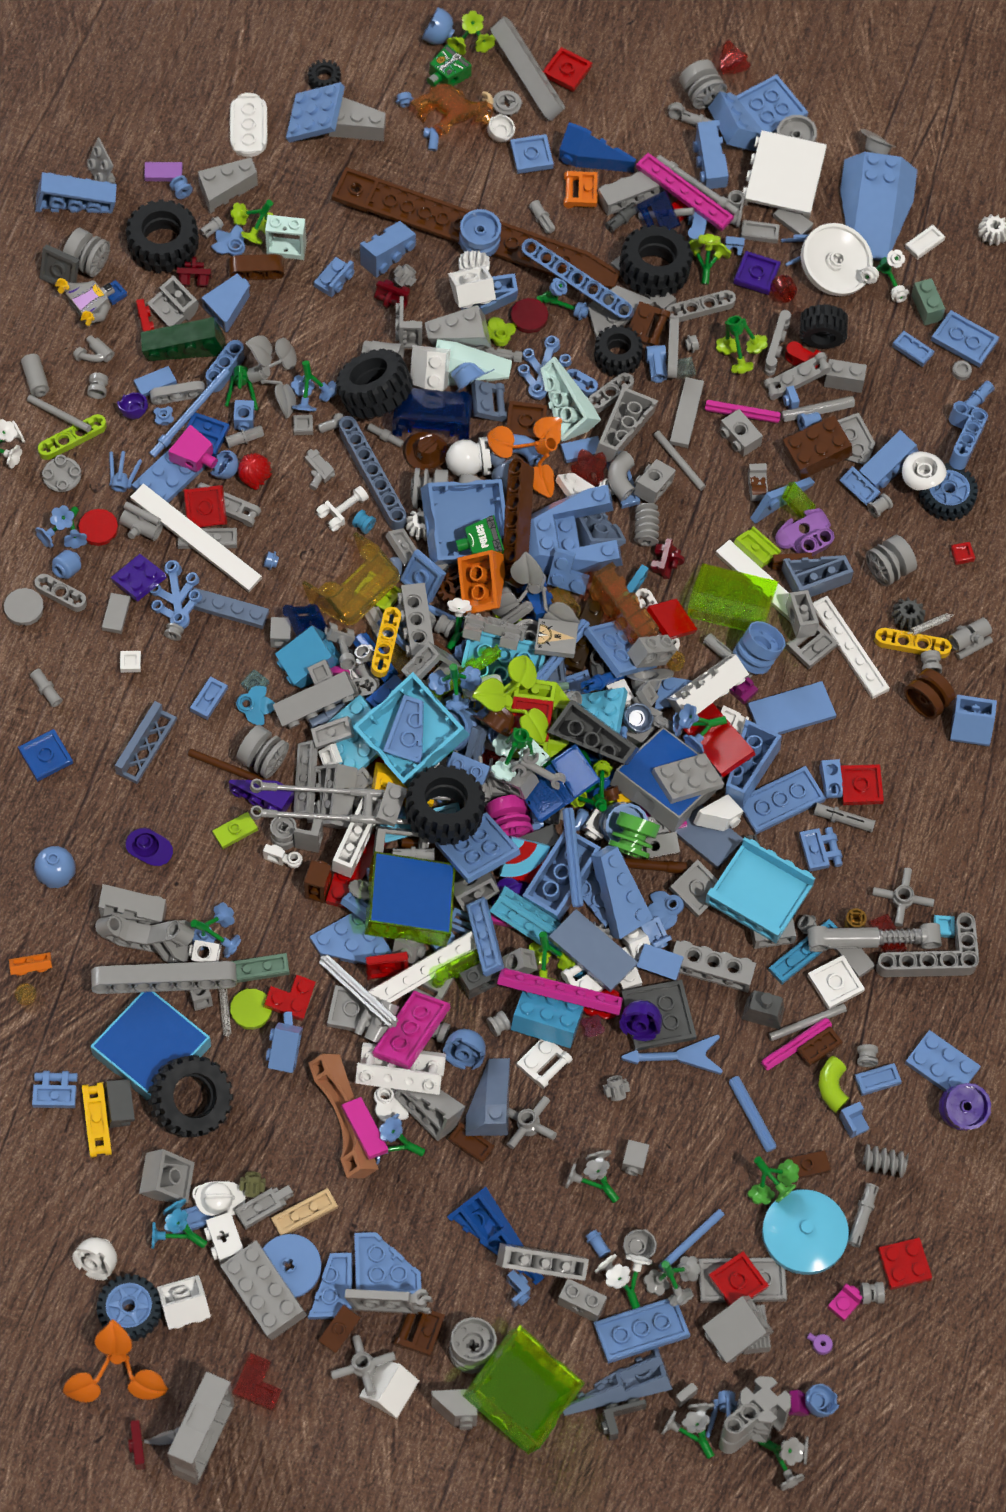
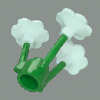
M515 727L509 737L499 733L497 738L492 741L495 753L498 756L504 755L507 757L503 762L496 761L495 765L491 767V771L495 773L494 776L497 779L511 781L512 777L516 776V771H511L512 765L510 761L514 752L517 749L526 747V745L530 748L528 756H534L535 753H539V759L535 764L541 766L546 759L541 749H533V738L529 737L527 730Z

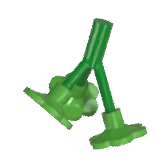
M760 1156L754 1159V1163L762 1172L761 1183L752 1186V1190L748 1191V1197L752 1199L753 1203L767 1205L775 1197V1193L765 1184L766 1176L772 1180L779 1192V1196L775 1200L776 1203L780 1202L796 1188V1185L792 1183L797 1182L799 1179V1166L794 1164L792 1160H785L784 1163L778 1166V1169L769 1168ZM771 1173H778V1180Z

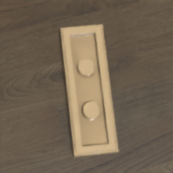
M327 1188L271 1217V1221L280 1236L290 1234L338 1209V1205Z

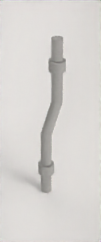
M661 155L657 156L656 159L665 163L668 168L722 208L735 216L739 214L740 209L731 204L729 199L719 196L680 169L675 162L669 161Z

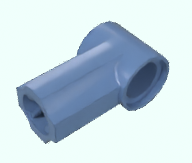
M646 346V362L649 363L651 381L662 383L664 380H667L666 346Z

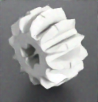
M992 214L988 218L984 217L978 227L979 237L983 238V242L988 241L989 245L995 243L998 246L1000 242L1004 243L1006 241V219H1001L999 214L996 217Z
M465 251L459 258V271L484 265L489 271V256L486 253H480V251Z
M419 508L418 513L412 511L411 516L407 517L406 530L409 531L410 537L416 536L417 541L423 538L426 542L424 512Z

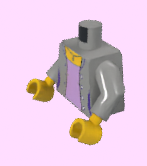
M59 278L56 281L55 286H59L58 292L62 294L66 291L69 303L81 317L80 320H83L88 327L95 322L105 320L111 307L108 297L115 293L110 283L100 288L95 281L71 283L63 278Z

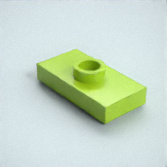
M246 812L216 828L212 833L221 848L225 849L258 831V827L249 813Z

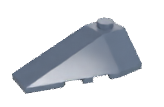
M605 513L576 518L580 547L617 540L619 546L625 544L626 539L621 529L616 524L612 525L607 520L608 516Z
M510 1058L488 1060L466 1114V1136L508 1135Z

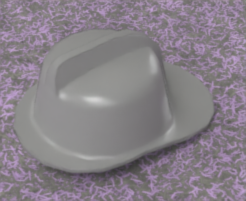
M860 129L866 135L865 150L867 152L888 155L891 148L896 147L877 134L866 129Z
M661 668L645 670L626 676L631 679L632 692L636 694L635 692L641 684L649 681L654 690L657 691L662 680L671 678L674 672L670 669Z

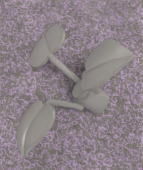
M262 335L252 337L245 344L250 348L259 365L248 369V379L252 383L261 381L262 384H277L275 386L277 401L285 419L289 418L294 410L292 405H296V396L293 389L288 384L283 385L281 381L267 380V378L270 376L269 368L281 362L286 370L293 369L297 361L296 352L287 339L280 338L275 344V351L280 359L271 363L272 345L270 341Z
M524 552L512 565L511 576L516 582L527 584V587L518 599L511 592H503L500 608L492 610L494 614L503 617L521 604L519 602L523 600L528 591L532 594L542 592L544 610L547 612L543 619L580 623L572 608L565 603L555 602L548 608L546 599L547 588L544 587L546 576L536 560L529 553Z

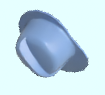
M471 362L461 364L451 373L458 387L455 393L465 388L475 379L491 371L485 373L475 363Z

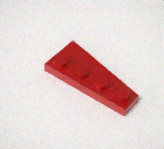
M371 834L351 878L336 872L334 873L326 904L346 909L340 903L342 898L349 893L348 886L350 882L359 879L363 880L367 876L366 869L371 867L375 835Z

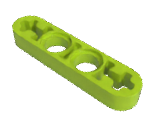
M96 414L83 420V422L92 427V431L86 432L83 436L75 434L80 428L73 425L42 441L38 445L39 456L44 460L53 459L57 455L103 433L107 427L105 417ZM94 423H101V426L95 425ZM62 438H67L69 440V442L66 445H61L58 443L59 440ZM44 448H47L50 452L47 453V451H44Z

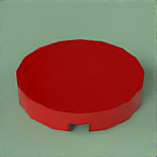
M90 510L80 519L79 531L87 535L88 544L95 546L106 545L117 536V519L107 510Z

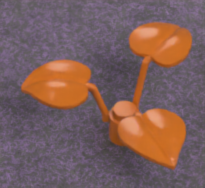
M544 417L537 420L534 424L533 432L539 440L533 443L513 445L514 435L505 426H498L489 431L487 434L489 447L500 458L511 457L513 449L535 446L536 451L542 454L543 457L537 463L538 467H533V490L547 498L552 497L555 485L554 473L549 465H542V463L549 457L550 452L557 449L560 443L562 419L558 417Z
M114 1319L95 1338L96 1348L104 1354H109L106 1356V1360L97 1377L93 1380L92 1376L88 1373H78L70 1377L63 1387V1393L76 1401L87 1403L96 1400L101 1392L100 1386L96 1383L99 1382L111 1361L113 1364L125 1362L128 1376L132 1380L128 1384V1391L133 1396L139 1399L150 1400L161 1397L168 1391L162 1377L152 1370H141L135 1376L132 1374L129 1362L130 1357L127 1356L132 1348V1340L124 1328Z

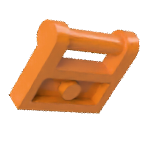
M567 171L564 173L566 195L563 205L565 208H573L574 206L597 207L598 172ZM574 180H579L578 198L573 197Z

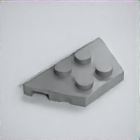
M615 286L611 289L612 292L631 304L634 313L639 301L654 306L652 299L622 287ZM607 296L604 303L606 305L612 304L614 297ZM595 301L588 304V313L595 332V340L597 336L599 337V333L604 331V328H612V325L620 327V325H626L632 320V318L629 320L620 319ZM623 306L620 309L621 315L629 313L628 306Z

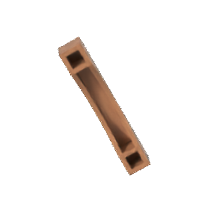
M321 1054L309 1062V1066L315 1083L325 1093L339 1119L343 1137V1149L340 1159L346 1177L366 1178L378 1170L375 1158L368 1160L341 1108L342 1104L355 1098L340 1054Z

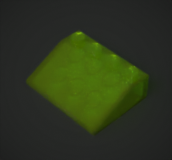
M702 563L689 601L688 616L693 619L746 631L750 624L755 621L768 623L779 581Z

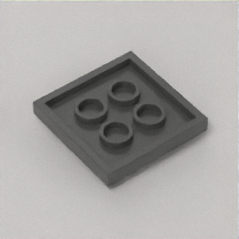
M682 980L621 991L624 1009L633 1001L643 1000L657 1006L662 1015L661 1031L656 1035L655 1039L638 1041L633 1039L634 1035H631L635 1050L640 1051L696 1040L697 1036Z

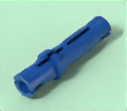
M611 671L602 675L597 674L589 680L582 681L581 689L587 687V689L583 690L584 693H589L593 690L599 691L609 684L626 679L627 676L616 678Z

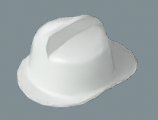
M227 1181L204 1183L198 1188L195 1195L197 1208L200 1212L209 1216H220L231 1212V1215H236L234 1210L245 1204L246 1200L244 1191L239 1190V1185Z

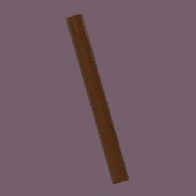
M190 749L188 752L189 757L247 780L265 779L262 776L194 749Z

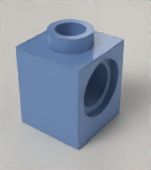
M235 400L234 430L241 431L243 429L245 431L254 428V401Z

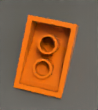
M489 550L457 558L461 599L470 601L472 610L463 613V616H466L468 612L476 614L499 609L505 578L503 554Z

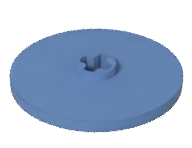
M285 1234L275 1237L264 1246L263 1250L296 1298L308 1293L315 1286L321 1274L322 1263L320 1254L311 1241L300 1235ZM292 1261L294 1269L286 1271L285 1263L289 1264Z

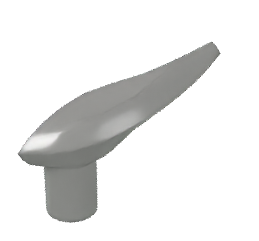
M177 1427L175 1430L162 1432L155 1437L144 1439V1442L153 1445L171 1444L180 1427Z

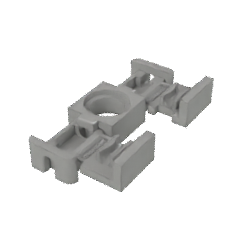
M468 612L465 617L462 637L480 642L482 630H484L483 632L501 636L500 647L517 650L519 640H524L528 626H519L508 623L507 620L491 616H478Z

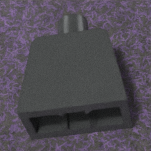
M754 990L746 1000L741 1019L780 1029L785 1011L783 998L771 993Z

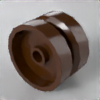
M929 668L923 669L916 676V679L912 680L904 688L905 698L912 708L923 717L931 720L936 719L943 712V709L948 707L956 697L951 684L940 673Z

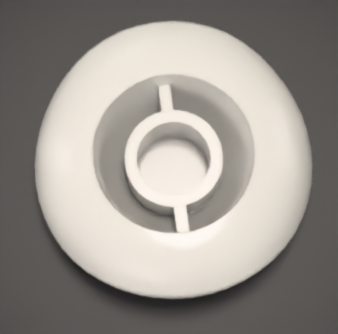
M918 451L910 454L902 466V476L905 483L915 490L933 488L939 485L947 475L946 467L942 460L927 452Z

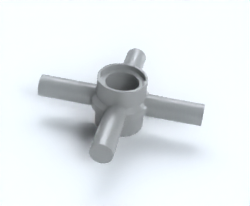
M904 868L902 883L894 891L874 887L872 895L893 900V904L897 908L895 925L899 927L903 926L905 909L913 903L929 907L934 905V899L914 895L913 889L909 886L912 873L910 868ZM899 895H905L908 899H901Z
M546 1096L542 1097L533 1110L524 1109L517 1112L509 1108V1117L517 1121L519 1129L507 1143L508 1147L514 1149L524 1135L533 1136L537 1132L551 1140L556 1138L557 1133L541 1125L538 1117L550 1102Z
M356 1335L352 1337L356 1352L352 1358V1365L331 1371L332 1378L334 1380L354 1373L363 1379L366 1395L373 1396L375 1390L371 1377L375 1373V1366L394 1361L396 1356L393 1351L373 1358L364 1351L361 1336Z

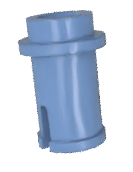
M594 1230L586 1236V1242L591 1244L600 1259L608 1255L611 1250L601 1238V1232Z

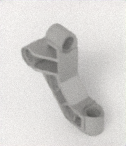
M119 915L99 918L95 925L96 931L101 937L116 945L159 953L167 963H187L190 945L192 944L195 928L191 927V923L186 920H173L155 925L130 922Z

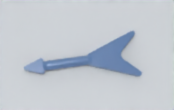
M719 1035L682 1048L677 1052L638 1053V1050H635L621 1057V1060L633 1064H638L639 1061L677 1060L678 1062L709 1072L722 1074V1069L706 1056V1052L719 1040Z

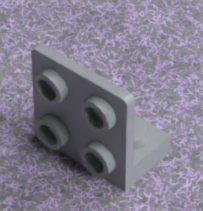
M400 296V303H396L395 341L403 343L404 349H412L413 345L422 346V322L414 320L404 321V296Z

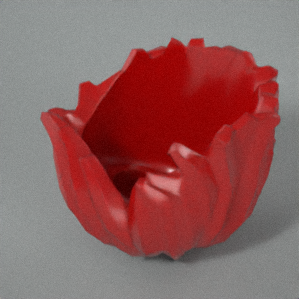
M258 453L244 455L239 462L238 476L244 484L257 490L260 488L259 485H264V482L272 475L271 463L268 461V458Z

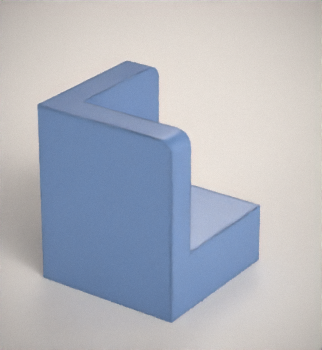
M860 1101L842 1109L839 1115L850 1138L869 1130V1126L862 1115L864 1108Z

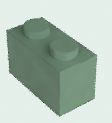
M932 278L915 282L911 296L924 326L942 321L945 307Z

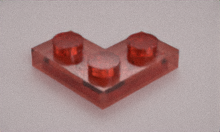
M251 1353L234 1388L233 1395L273 1412L282 1389L263 1382L271 1361Z

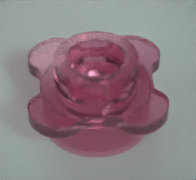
M594 1015L589 1019H582L581 1025L584 1026L587 1037L604 1033L605 1027L602 1026L599 1015Z

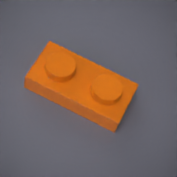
M51 953L9 959L11 975L21 976L32 971H47L49 968H52Z

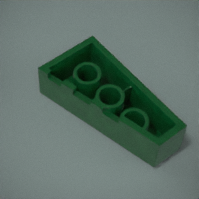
M214 317L141 332L142 352L147 361L219 356L226 346L225 336Z

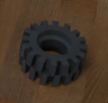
M322 59L321 63L317 60L316 64L312 63L311 67H309L308 83L311 89L341 82L340 67L335 62L332 64V60L326 62L325 59ZM322 74H328L331 76V78L328 80H321L318 78V76Z

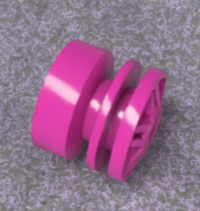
M506 795L490 801L485 806V813L487 812L509 838L510 836L519 838L534 831L531 818L528 816V805L524 799L516 795Z

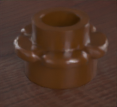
M617 785L604 789V798L608 802L617 800L622 791H619Z

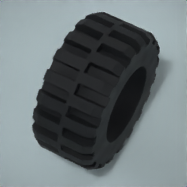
M159 199L158 202L149 201L147 205L139 206L138 211L135 210L127 221L126 238L128 251L132 259L136 261V264L140 267L145 266V270H155L156 273H162V271L170 273L174 269L182 268L185 262H191V258L195 257L199 246L198 227L192 212L187 208L185 209L184 205L180 203L175 204V201L172 200L166 202L164 199ZM159 229H169L179 234L176 239L164 244L153 243L146 238L150 233Z
M651 225L650 227H640V230L636 229L631 232L623 243L619 261L620 274L624 277L625 283L627 285L630 284L631 289L640 291L639 293L644 296L648 294L650 297H656V295L665 297L667 293L672 295L676 293V290L682 289L688 281L693 260L691 246L688 241H685L683 235L677 234V231L674 229H667V226L657 227V225ZM658 256L670 264L666 266H653L646 263L642 258Z
M374 349L368 353H361L357 358L354 357L350 363H346L343 366V370H340L336 380V389L346 410L351 415L365 419V417L373 419L375 416L381 417L385 413H391L393 409L400 407L402 402L407 400L413 385L412 377L400 354L389 349H379L377 351Z
M437 765V768L432 766L426 768V772L421 771L417 774L416 778L412 779L407 791L405 813L407 822L411 824L410 828L413 832H418L420 838H427L433 844L439 842L440 845H447V843L454 845L458 844L459 840L462 842L469 839V835L472 836L477 832V828L480 827L482 822L485 793L482 791L480 782H476V777L471 773L468 775L467 771L462 768L459 770L455 768L456 766L452 765L449 767ZM445 796L455 799L463 808L455 813L444 814L433 810L427 802L432 798Z
M191 1055L173 1059L167 1062L168 1064L161 1066L158 1069L159 1073L153 1076L151 1080L153 1085L149 1086L148 1093H151V1099H148V1106L152 1105V1117H157V1124L160 1127H165L166 1132L176 1134L177 1137L192 1138L207 1135L209 1132L218 1129L219 1124L226 1121L227 1117L225 1115L230 1113L232 1109L229 1103L233 1101V1094H230L229 1088L233 1087L231 1082H227L226 1077L228 1075L225 1071L219 1069L220 1065L218 1063L210 1062V1059L207 1057ZM184 1077L197 1078L203 1083L207 1091L206 1107L201 1114L194 1117L183 1115L177 1109L174 1102L175 1086Z

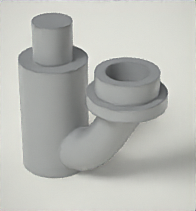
M92 335L88 336L86 341L90 344L89 347L96 355L87 354V350L82 347H78L73 353L77 361L83 359L91 362H109L115 354L102 340L94 338Z

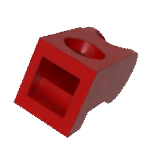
M793 341L786 347L785 359L794 366H798L814 358L821 351L816 349L813 353L803 348L799 342Z

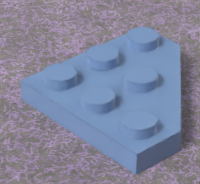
M353 912L310 936V941L320 956L329 955L349 963L366 965V957L392 954L390 947L380 932Z
M376 1232L354 1233L356 1290L396 1291L413 1294L418 1289H421V1272L408 1263L398 1251L390 1247Z

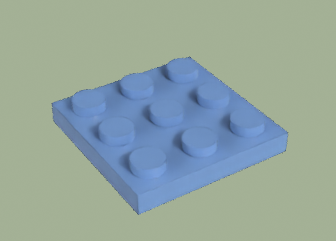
M777 74L736 96L763 131L777 133L779 123L791 115L808 117V111Z
M340 82L297 93L286 139L289 142H294L334 132L345 86Z
M628 618L587 627L583 632L616 678L657 667L636 668L627 654L637 639L641 637Z
M487 812L483 814L480 827L477 828V832L472 836L469 835V839L462 842L459 840V843L454 845L451 843L440 845L439 842H435L439 851L468 884L520 855V849Z

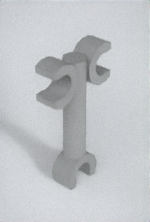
M526 748L523 751V756L519 761L513 762L511 771L514 772L520 768L521 777L526 775L528 768L551 781V786L554 789H560V783L557 781L566 782V776L563 773L553 774L535 764L539 759V753H535L534 756H528L530 748Z

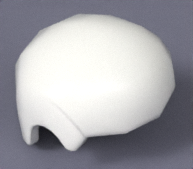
M502 114L492 116L487 126L488 135L496 142H506L514 136V122Z

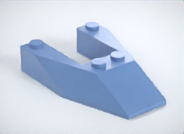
M608 485L578 492L553 502L531 514L529 554L536 560L544 574L549 575L557 547L576 553L571 569L574 571L587 573L623 566L620 546L617 540L580 547L576 518L614 511Z

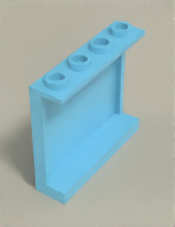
M744 837L741 847L713 889L710 888L705 902L772 942L777 943L812 889L815 877L807 870L797 868L791 861L778 857L774 851L764 849L755 840H749Z

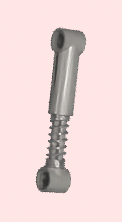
M938 923L922 924L919 929H906V931L904 929L900 931L898 929L895 931L892 929L887 931L885 929L882 931L878 927L827 928L826 926H813L807 929L809 950L811 952H823L828 949L878 948L879 945L882 946L884 943H888V945L890 943L894 945L895 943H899V945L901 943H905V945L907 943H914L916 945L920 944L924 949H935L942 946L940 925Z

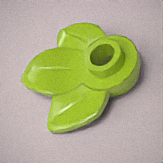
M491 317L488 321L487 327L490 339L497 346L507 345L511 335L516 332L515 325L513 323L505 324L498 317Z

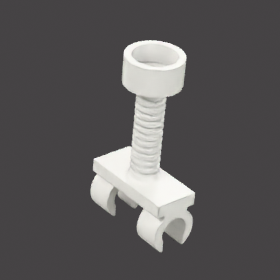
M361 486L354 489V495L338 507L334 508L327 500L325 504L320 505L316 509L318 512L316 514L320 518L326 517L329 513L334 517L328 523L330 525L329 528L333 532L345 525V518L341 515L343 511L354 505L357 501L363 503L369 498L367 492Z

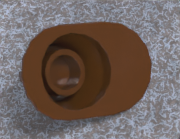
M505 707L499 712L490 711L485 717L473 715V717L488 724L492 729L504 736L509 737L512 734L514 715Z

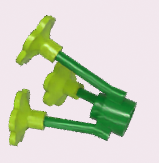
M737 315L731 316L725 321L726 336L716 341V350L723 352L725 355L737 352L738 364L732 365L731 372L743 374L753 370L754 363L745 362L738 335L742 334L745 328L750 336V340L746 344L747 352L759 354L762 349L768 346V339L765 335H753L745 318L742 319ZM730 333H732V335H734V338H735V339H732V338L730 337Z

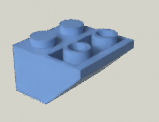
M957 695L953 706L950 741L990 746L997 700Z

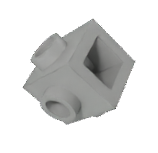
M402 929L394 940L392 954L407 952L408 963H416L419 958H423L426 952V947L424 946L425 937Z

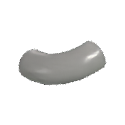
M621 451L610 463L608 471L610 488L620 501L627 499L635 489L627 478V472L635 463L632 456L626 451Z

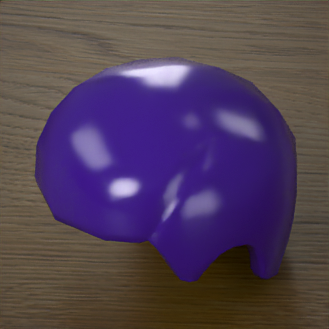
M132 392L128 395H123L121 402L117 401L121 414L127 419H139L148 409V401L141 393Z

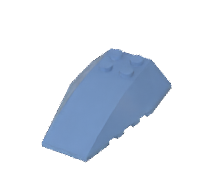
M863 152L844 160L840 188L845 225L857 231L865 239L871 250L873 260L881 261L883 257H887L888 253L893 250L897 237L913 204L917 169L899 156Z

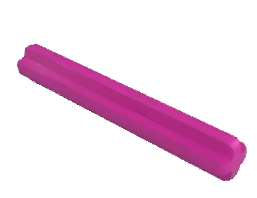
M707 400L705 410L709 412L730 415L740 409L750 419L779 423L780 412L712 400Z
M823 1018L762 1059L763 1067L766 1070H770L797 1052V1048L828 1027H832V1023L828 1018Z

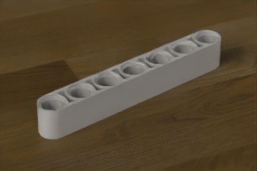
M503 16L490 30L544 116L552 121L565 109V106L512 22Z
M231 961L98 966L91 970L92 991L97 994L229 989L237 985L236 964Z

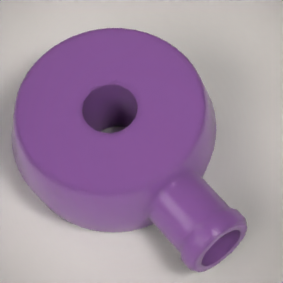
M809 1333L807 1339L813 1342L812 1346L817 1354L826 1355L831 1352L833 1342L829 1336L825 1334L815 1336Z

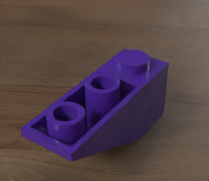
M252 780L229 781L231 793L238 798L243 797L254 806L258 805L265 809L286 812L294 800V791L261 790L259 793H253L250 790ZM261 780L262 782L284 785L278 781ZM253 784L255 788L260 787L258 784Z

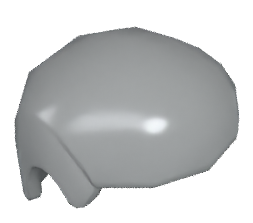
M645 1229L629 1232L624 1238L623 1243L625 1255L633 1254L646 1257L647 1259L653 1256L657 1246L655 1237Z

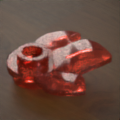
M581 449L578 454V464L571 466L572 473H575L592 485H598L604 479L603 470L607 465L606 457L603 452L594 456L589 451ZM593 472L596 474L595 479L592 478Z

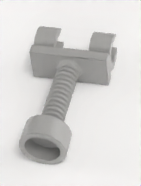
M329 622L330 628L325 627L326 639L339 643L341 651L339 663L341 668L344 670L354 668L356 665L355 657L349 653L347 647H350L355 640L354 630L346 628L347 633L338 631V625Z

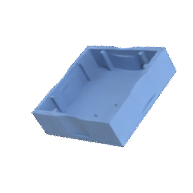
M502 479L475 480L468 483H427L421 488L429 559L436 565L458 564L457 558L471 555L469 549L458 552L455 540L466 538L465 528L492 515L495 516L503 544L505 500Z

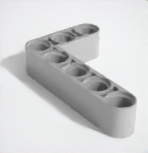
M966 912L961 913L957 917L954 936L956 951L885 952L878 958L876 972L882 977L967 976L973 974L979 963L975 918L972 914ZM964 922L968 924L969 927H963L960 923ZM966 941L970 943L971 946H965L962 944V942ZM927 961L931 963L932 966H925L923 962ZM943 961L951 962L952 966L945 965ZM964 961H970L973 965H966ZM887 962L891 967H884L882 963ZM902 962L910 963L911 967L904 966Z

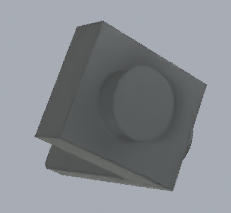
M635 1398L627 1401L625 1405L611 1404L603 1410L601 1427L603 1434L608 1435L609 1441L618 1439L619 1432L615 1417L646 1409V1400Z

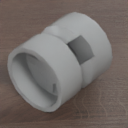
M277 817L270 824L271 842L273 845L280 846L283 850H289L295 845L294 830L297 827L292 817Z

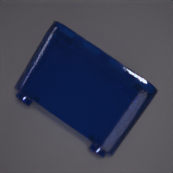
M412 388L407 400L403 401L401 406L394 409L392 419V435L402 437L403 431L408 430L409 433H412V428L450 431V436L454 437V434L459 436V441L469 440L473 398L468 392Z

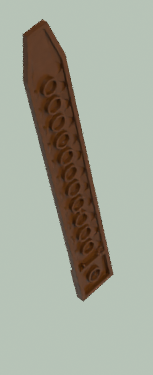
M345 167L332 194L333 201L364 212L369 211L397 222L401 221L408 226L459 243L461 220L470 212L468 209ZM359 187V192H353L351 189ZM500 221V246L493 254L494 256L559 278L527 257L523 252V242L527 239H534L606 288L612 289L615 287L620 271L590 252ZM530 244L527 247V252H534L536 245ZM544 255L542 258L543 263H549L551 255ZM566 265L558 267V273L560 274L565 273L567 270ZM580 275L581 278H579L578 280L581 283L583 277Z

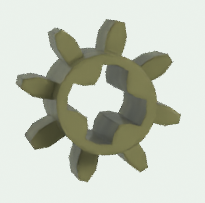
M247 1172L245 1177L240 1179L239 1190L244 1191L246 1197L255 1198L260 1195V1192H264L266 1179H261V1174L258 1172Z

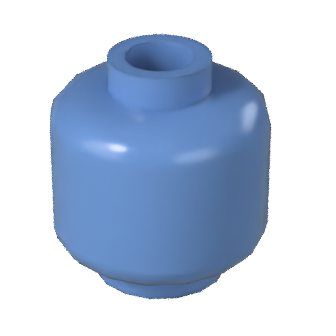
M71 550L62 551L52 561L53 573L59 578H71L81 569L80 556Z

